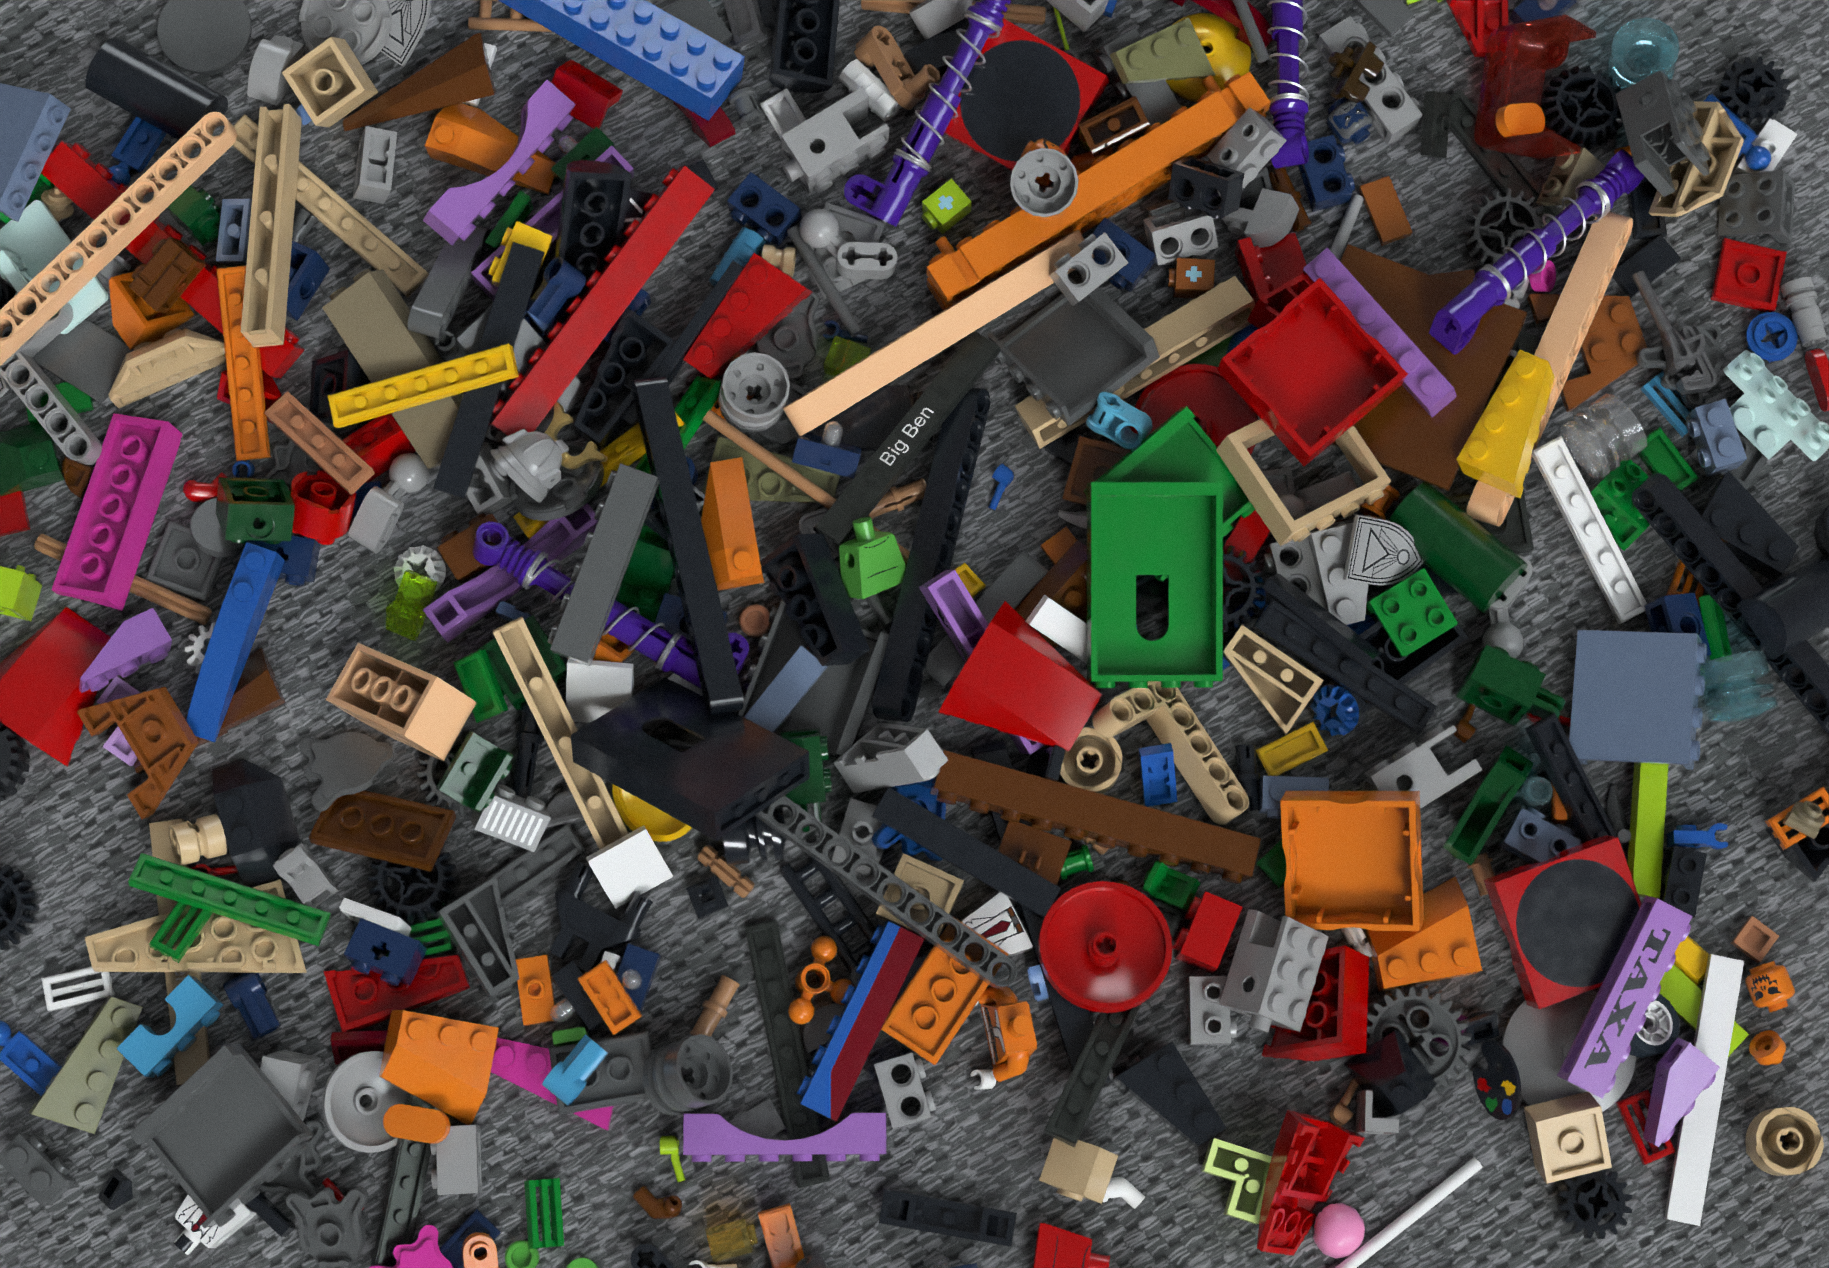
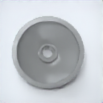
M365 1051L350 1056L335 1068L324 1088L322 1110L326 1125L331 1134L341 1144L355 1151L375 1153L388 1150L397 1145L398 1138L390 1136L385 1131L383 1118L391 1106L405 1104L407 1092L379 1077L384 1052ZM363 1095H366L368 1097V1103L366 1106L362 1107L360 1104V1098Z

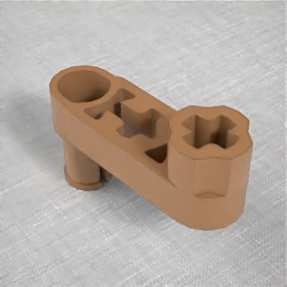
M882 26L873 27L855 45L854 53L857 59L868 67L876 66L891 95L905 109L910 110L918 104L929 89V83L938 82L940 79L939 71L931 64L924 65L914 75L894 37Z

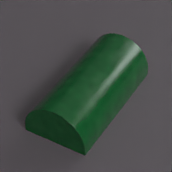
M1427 482L1417 486L1401 502L1389 519L1390 522L1400 525L1410 533L1414 539L1416 549L1424 561L1423 563L1483 613L1528 566L1522 558Z

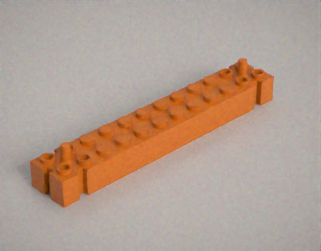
M1251 72L1243 76L1239 74L1234 75L1224 83L1226 88L1224 90L1219 87L1213 76L1206 77L1202 84L1207 92L1197 100V104L1190 108L1184 106L1171 115V119L1162 125L1159 122L1153 124L1145 130L1144 136L1135 141L1133 139L1125 141L1117 148L1118 151L1109 157L1107 155L1100 156L1091 163V168L1082 173L1076 171L1079 179L1077 194L1071 205L1060 214L1049 217L1033 216L1021 209L1020 206H1017L1010 212V217L1001 222L995 220L984 227L983 233L975 238L969 236L961 240L956 245V252L945 236L939 238L935 244L941 253L929 261L927 266V287L942 310L970 295L1070 233L1079 230L1082 235L1100 224L1105 217L1107 219L1168 183L1171 181L1173 163L1189 155L1202 160L1209 158L1207 155L1249 107L1266 118L1267 115L1265 113L1269 110L1271 101Z

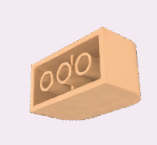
M357 643L326 698V701L368 726L441 761H445L476 705L473 699L439 677L360 643Z

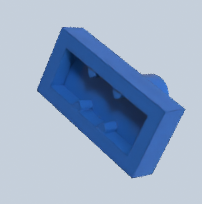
M1171 743L1138 748L1142 794L1145 806L1177 802L1174 754Z

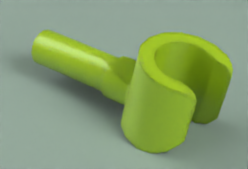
M662 1136L660 1138V1155L671 1154L677 1182L684 1181L685 1176L679 1156V1140L675 1136Z

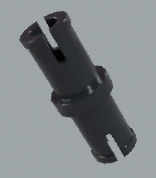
M1246 744L1235 745L1238 772L1235 776L1249 798V806L1245 811L1260 810L1257 781H1260L1261 778L1260 773H1257L1256 744H1248L1247 746Z

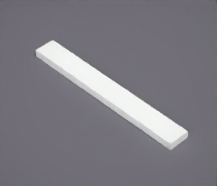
M1713 954L1708 955L1693 1046L1720 1068L1715 1073L1716 1078L1712 1085L1702 1090L1695 1099V1106L1692 1111L1681 1118L1664 1219L1698 1226L1701 1223L1744 961Z

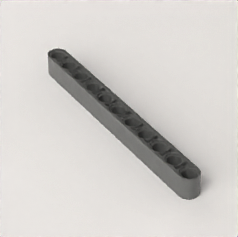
M786 796L781 797L755 815L990 986L1004 988L1015 981L1017 967L1008 956ZM776 808H788L792 813V819L785 824L777 822L773 817V812ZM812 826L816 828L819 833V839L814 843L804 842L800 836V832L804 827ZM833 846L842 847L846 852V859L841 863L832 862L828 857V849ZM861 865L870 867L873 871V879L867 883L860 882L855 876L857 867ZM894 885L899 889L900 899L897 902L892 903L884 899L882 890L885 886ZM918 904L926 908L928 912L926 921L916 922L911 918L910 909L913 905ZM948 924L954 929L955 937L951 942H944L938 937L937 929L940 925ZM968 944H976L981 948L982 957L979 961L972 962L966 958L965 948ZM997 963L1006 965L1009 970V977L1005 982L997 981L993 977L992 969Z

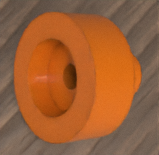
M1766 1030L1760 1032L1751 1040L1749 1051L1759 1064L1777 1065L1783 1060L1786 1044L1778 1033Z

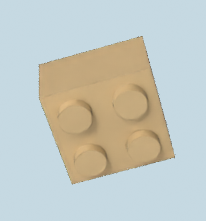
M328 38L282 72L315 126L330 127L378 93L345 39Z

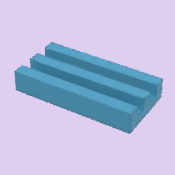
M1662 371L1651 381L1647 382L1641 388V391L1680 436L1683 437L1688 433L1687 426L1682 423L1653 387L1656 385L1685 420L1690 412L1670 389H1666L1661 385L1660 380L1664 375ZM1674 390L1677 393V395L1682 399L1680 392Z

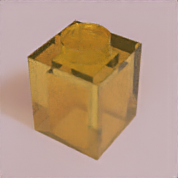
M747 1219L705 1229L713 1262L754 1252L753 1245L759 1244L754 1224L748 1225Z

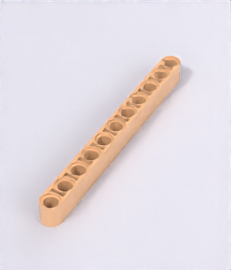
M210 112L199 120L0 310V366L235 143L237 138L236 129L223 114ZM225 126L220 135L213 136V131L216 127ZM201 148L200 154L197 157L189 158L193 149ZM178 170L174 179L166 180L167 174L170 171ZM149 192H154L152 200L143 203L144 196ZM130 214L131 217L128 223L120 225V219L124 215ZM107 236L106 243L102 247L96 248L97 241L101 237ZM83 258V265L79 269L73 270L75 261ZM55 281H60L59 288L50 293L51 284ZM32 303H36L34 312L26 315L27 307ZM12 325L10 335L3 338L4 329Z
M1609 212L1599 222L1592 224L1535 351V356L1549 361L1555 378L1545 413L1541 418L1540 432L1537 442L1534 443L1533 450L1537 448L1629 240L1633 228V219L1631 217ZM1478 480L1468 502L1467 514L1473 519L1499 527L1504 522L1515 496Z
M1076 230L785 406L783 410L798 435L802 436L1053 284L1054 281L1050 275L1057 270L1053 264L1067 253L1074 257L1081 251L1078 245L1084 241V238L1080 231ZM1069 269L1067 274L1071 273L1076 269Z

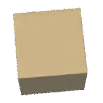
M1054 1138L1039 1181L1058 1188L1056 1193L1081 1202L1083 1198L1102 1204L1118 1155L1080 1140L1077 1141L1075 1147H1072Z

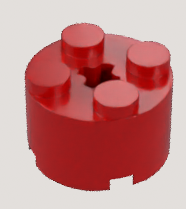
M318 470L317 475L307 476L308 471L299 473L293 478L290 487V495L295 504L292 533H299L305 537L316 539L318 543L323 545L333 544L336 538L345 535L350 528L356 492L350 495L324 470Z

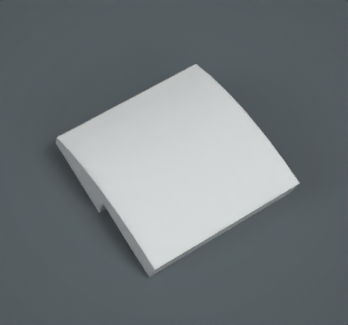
M568 658L566 706L574 722L591 723L632 698L634 689L633 664L593 660L591 666Z
M644 825L586 857L587 862L615 909L631 901L635 892L641 895L673 877Z

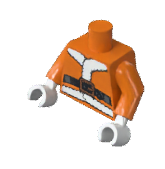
M988 987L976 1003V1005L978 1003L981 1004L993 1064V1070L978 1069L971 1072V1076H981L980 1085L974 1087L976 1090L992 1089L996 1084V1080L1002 1082L1024 1073L1028 1067L1030 1056L1037 1049L1029 1004L1027 1001L1018 1000L1009 987Z

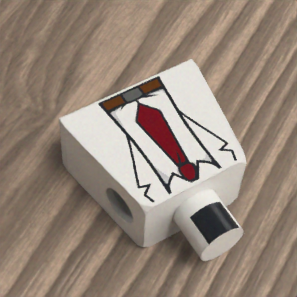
M1002 893L994 896L961 921L1008 952V957L1028 952L1033 948L1009 898Z
M187 1195L175 1214L176 1220L185 1229L176 1238L174 1244L187 1255L200 1242L208 1248H216L257 1213L247 1204L243 1205L241 1203L233 1210L236 1215L222 1227L214 1225L204 1229L201 1224L208 1218L192 1198Z

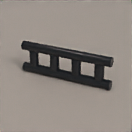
M808 854L811 861L797 871L789 863L781 868L779 872L823 935L831 937L836 942L837 955L851 973L852 969L858 966L863 954L870 955L875 945L870 942V939L876 928L840 877ZM819 871L830 887L814 898L803 882ZM838 898L849 914L833 925L822 908ZM857 925L868 941L851 952L841 935Z

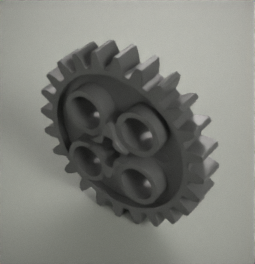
M1412 984L1408 994L1399 986L1396 990V998L1389 992H1386L1384 995L1386 1005L1377 1000L1374 1003V1007L1378 1013L1369 1011L1367 1014V1018L1373 1024H1367V1033L1371 1035L1367 1036L1366 1045L1370 1046L1385 1037V1029L1387 1027H1395L1401 1032L1402 1038L1435 1082L1439 1081L1445 1087L1448 1086L1447 1074L1457 1078L1459 1071L1455 1065L1465 1067L1467 1063L1460 1054L1467 1055L1471 1051L1470 1047L1462 1044L1470 1041L1472 1038V1034L1462 1032V1030L1468 1027L1469 1021L1458 1020L1463 1009L1459 1008L1452 1011L1450 1007L1454 999L1450 998L1445 1002L1441 1001V990L1436 992L1434 996L1429 995L1428 985L1425 986L1422 993H1417L1415 984ZM1422 1009L1428 1013L1430 1020L1427 1023H1418L1414 1020L1412 1012ZM1399 1014H1403V1015H1404V1017L1406 1018L1407 1024H1408V1026L1410 1027V1029L1406 1026V1024H1405L1402 1020L1399 1019V1017H1398ZM1412 1033L1416 1037L1420 1035L1424 1037L1421 1045L1417 1041L1413 1043L1409 1041ZM1441 1037L1447 1041L1449 1048L1445 1051L1435 1050L1431 1040ZM1424 1051L1434 1059V1064L1428 1062Z

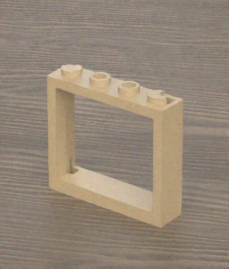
M1262 419L1227 435L1216 449L1280 546L1292 540L1294 542H1301L1311 534V530L1315 528L1319 531L1326 529L1336 521V517L1340 515L1343 518L1351 516L1360 509L1359 505L1365 502L1369 506L1372 505L1376 500L1385 495L1383 490L1391 483L1390 478L1356 428L1352 426L1335 442L1364 485L1294 520L1247 451V448L1275 435Z

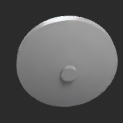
M1590 990L1542 1009L1528 1006L1526 1000H1524L1509 1017L1503 1031L1501 1044L1510 1052L1516 1063L1521 1081V1100L1528 1106L1587 1092L1558 1077L1557 1074L1598 994L1597 992ZM1629 1054L1627 1059L1619 1064L1615 1073V1084L1609 1093H1605L1603 1099L1591 1094L1601 1105L1602 1112L1616 1103L1626 1091L1634 1073L1636 1056Z

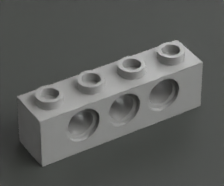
M1349 16L1319 35L1316 48L1333 70L1334 67L1328 62L1331 53H1342L1345 47H1349L1352 50H1355L1356 47H1365L1366 43L1369 42L1368 34L1360 23H1355L1352 17ZM1376 48L1374 54L1386 63L1382 51ZM1384 64L1380 73L1376 76L1379 81L1378 83H1369L1364 78L1366 75L1364 73L1361 74L1359 80L1370 87L1366 98L1361 102L1372 115V125L1387 145L1419 125L1423 116L1421 105L1414 97H1410L1404 90V83L1396 72L1392 73L1388 66ZM1392 100L1397 107L1388 108L1382 101Z

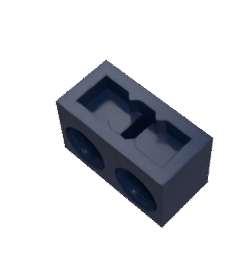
M1334 135L1308 141L1309 161L1307 164L1298 165L1312 212L1348 203L1353 193L1352 191H1355V184L1352 174L1345 171L1343 162L1346 159L1343 146L1336 143ZM1323 154L1328 158L1329 162L1319 163L1315 160L1314 155ZM1333 183L1337 186L1338 191L1329 192L1324 188L1323 184Z
M752 172L747 175L727 200L729 211H731L729 215L734 221L742 226L747 223L755 229L756 233L763 237L766 244L773 242L778 247L788 236L787 231L796 226L802 218L801 208ZM748 198L758 200V204L752 208L742 205ZM774 216L783 219V222L778 226H771L767 223Z

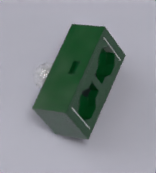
M598 127L593 129L579 143L570 135L560 137L558 148L565 156L551 168L554 179L564 188L567 164L579 160L595 161L610 146L615 148L614 143Z

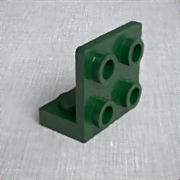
M639 537L615 599L628 608L637 607L640 615L654 623L664 594H669L674 574L669 548Z

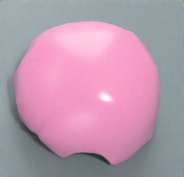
M1344 1203L1329 1204L1318 1213L1314 1224L1313 1239L1323 1254L1335 1259L1349 1257L1362 1244L1365 1234L1364 1220L1355 1208Z

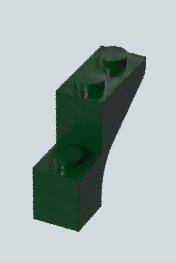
M1506 745L1486 772L1477 791L1459 814L1443 848L1448 850L1455 858L1472 865L1510 801L1527 779L1534 763Z

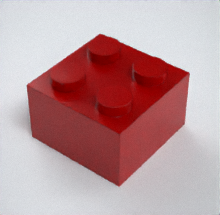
M1206 891L1200 898L1195 896L1185 916L1186 919L1190 920L1188 928L1182 927L1172 948L1178 951L1175 959L1211 974L1216 971L1242 906Z

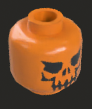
M1771 961L1749 969L1750 975L1746 977L1745 984L1754 1006L1758 1008L1767 1007L1769 1013L1789 1006L1787 999L1793 997L1795 988L1785 966L1776 965L1775 961Z

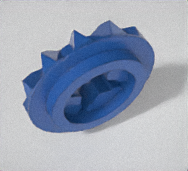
M1765 312L1756 316L1749 323L1745 334L1748 349L1752 350L1753 353L1762 359L1768 360L1769 363L1784 360L1796 348L1798 335L1792 321L1777 312ZM1767 330L1770 334L1782 333L1775 340L1776 346L1771 341L1761 342L1767 335Z
M1326 685L1313 695L1314 700L1309 707L1315 713L1312 720H1320L1321 722L1320 730L1329 731L1331 736L1338 734L1344 736L1356 727L1359 720V708L1355 698L1348 690L1338 685ZM1338 703L1336 707L1337 716L1331 718L1330 707Z

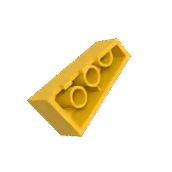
M1523 350L1518 351L1457 457L1463 474L1521 499L1524 489L1523 482L1531 464L1530 457L1534 443L1538 439L1539 425L1542 415L1545 413L1555 378L1549 361Z

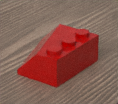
M1346 945L1325 949L1300 1032L1271 1025L1270 1027L1276 1029L1271 1046L1264 1045L1261 1056L1320 1061L1366 1053L1369 956Z

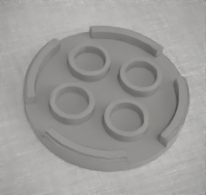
M304 0L300 9L299 22H301L302 35L309 51H312L330 37L345 39L360 64L363 65L379 54L386 44L391 31L392 15L388 0Z

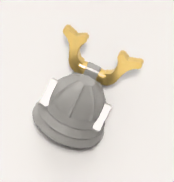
M558 402L554 404V416L545 433L538 431L527 432L525 429H522L502 439L506 446H499L497 449L490 450L494 459L510 478L539 503L544 499V496L546 497L548 488L551 489L561 480V465L567 469H577L591 461L606 462L608 459L607 456L597 451V445L592 441L587 443L584 451L578 456L573 457L568 453L569 447L562 439H557V434L563 426L573 422V417L565 414L563 406Z

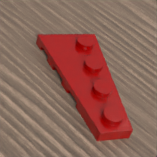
M459 955L423 959L411 986L401 982L398 986L391 985L380 979L381 974L371 970L368 975L358 972L353 968L345 971H323L342 1032H355L390 1019L392 1010L411 1011L470 988Z

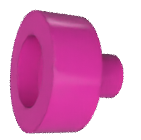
M1547 260L1545 268L1541 272L1528 276L1531 287L1535 292H1550L1554 288L1556 268L1552 261Z

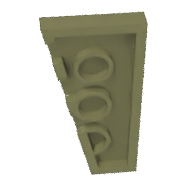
M718 437L711 462L742 457L750 501L819 503L733 441ZM771 452L835 498L841 475L793 463V458ZM709 470L702 490L704 494L706 493Z
M108 996L84 1031V1035L75 1048H72L56 1076H53L46 1086L45 1092L28 1113L95 1134L124 1058L116 1048L134 1031L143 1007Z

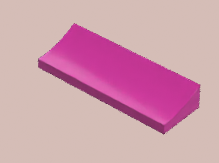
M113 413L102 444V452L96 461L51 589L58 595L73 597L123 611L182 438V433L170 422Z

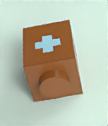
M1177 258L1175 268H1169L1168 287H1174L1173 297L1195 299L1213 289L1215 260Z

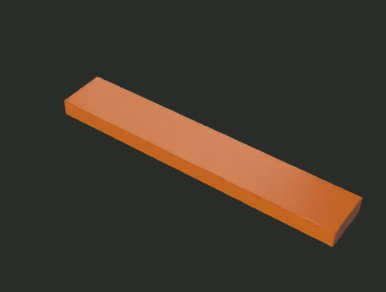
M246 265L217 269L236 461L271 458L267 416L264 414L266 406L260 347L253 348L252 344L241 333Z

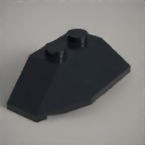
M245 759L213 768V796L232 860L244 885L253 888L276 880H282L283 878L279 876L273 865L279 860L281 854L297 847L300 842L283 779Z

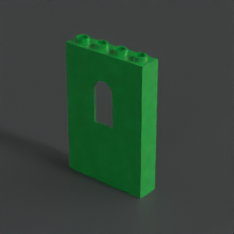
M1223 482L1087 483V680L1095 682V688H1115V682H1128V688H1148V681H1161L1162 688H1180L1181 681H1193V687L1210 688L1213 687V681H1223ZM1136 575H1168V629L1162 638L1155 641L1142 638L1136 628Z

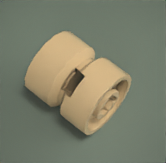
M217 814L197 818L195 824L185 821L169 825L170 843L178 865L183 866L198 862L202 855L206 859L226 855V838Z

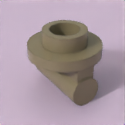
M1804 801V803L1796 802L1791 811L1785 816L1783 824L1815 839L1820 827L1825 822V817L1822 815V809L1815 803L1810 801Z

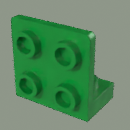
M1625 457L1590 492L1616 544L1623 551L1650 526L1636 509L1631 498L1634 490L1649 476L1628 457Z
M1425 568L1414 572L1366 603V613L1368 615L1375 613L1402 657L1409 655L1457 625L1455 617Z

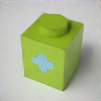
M951 178L922 201L923 214L921 216L932 230L937 228L943 234L971 212L972 201Z

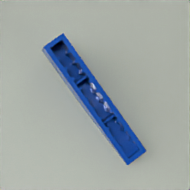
M248 542L245 544L216 620L186 721L196 737L216 742L285 562L275 551Z

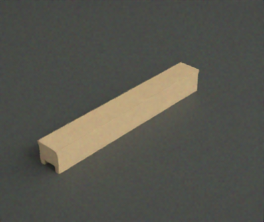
M284 104L283 109L268 110L267 107H260L241 321V333L252 344L253 348L284 345L302 125L301 116L296 113L290 104Z
M521 616L492 630L599 850L629 834L602 778L573 762L571 734L578 731L523 617Z

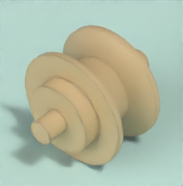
M56 186L42 193L41 199L56 221L68 218L74 213V208L71 205L73 201Z

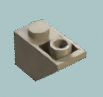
M1562 148L1560 154L1556 157L1555 164L1547 181L1543 184L1536 203L1543 206L1562 205L1563 197L1575 200L1576 187L1586 179H1593L1605 168V165L1585 148ZM1569 200L1564 201V204L1571 203Z

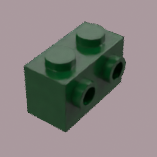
M190 185L167 207V210L178 224L202 246L208 241L213 242L218 238L221 209L203 188L196 191Z

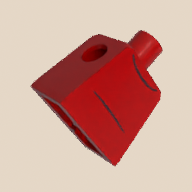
M1039 1223L1033 1268H1109L1110 1255L1091 1253V1238L1049 1224Z

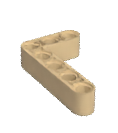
M1148 681V688H1132L1114 697L1093 715L1092 723L1095 730L1107 738L1113 737L1147 720L1162 744L1171 743L1175 765L1213 822L1225 825L1248 808L1249 798L1178 688H1162L1161 681Z

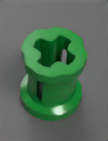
M1083 844L1079 849L1068 852L1060 874L1062 881L1066 880L1068 875L1086 870L1089 873L1094 871L1087 844Z

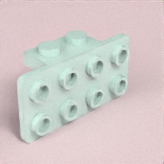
M39 200L33 201L24 209L18 222L11 220L0 229V276L6 282L12 284L17 291L15 295L71 243V240L44 202ZM83 258L75 261L73 270H77L83 265ZM96 276L67 302L73 309V319L69 326L60 334H68L108 300V293ZM55 281L51 284L50 293L59 288L60 281Z
M1745 350L1723 369L1724 373L1744 392L1729 408L1735 426L1768 460L1790 440L1812 461H1816L1829 449V425L1819 421L1811 413L1808 404L1802 399L1796 398L1788 390L1785 381L1779 376H1774L1765 367V363L1760 356Z

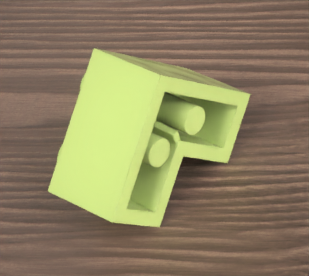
M1212 1138L1210 1139L1201 1171L1233 1181L1223 1214L1253 1224H1259L1265 1183L1272 1156Z

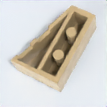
M1243 625L1240 626L1223 651V654L1285 735L1324 681Z

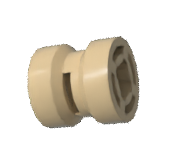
M764 244L762 257L793 278L796 248L786 247L780 250L774 245Z

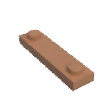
M288 391L264 412L274 425L350 495L354 494L375 474L366 462Z

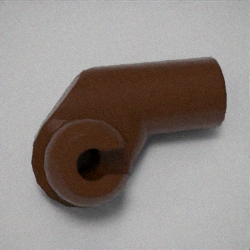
M645 1185L632 1196L653 1219H671L681 1212L682 1201L678 1196L670 1195L669 1197L656 1198Z

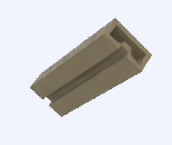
M366 269L358 273L353 278L354 284L348 288L342 287L329 296L331 301L322 307L371 383L444 362L427 335L408 330L410 309L384 270L370 271ZM464 393L391 413L428 469L440 466Z

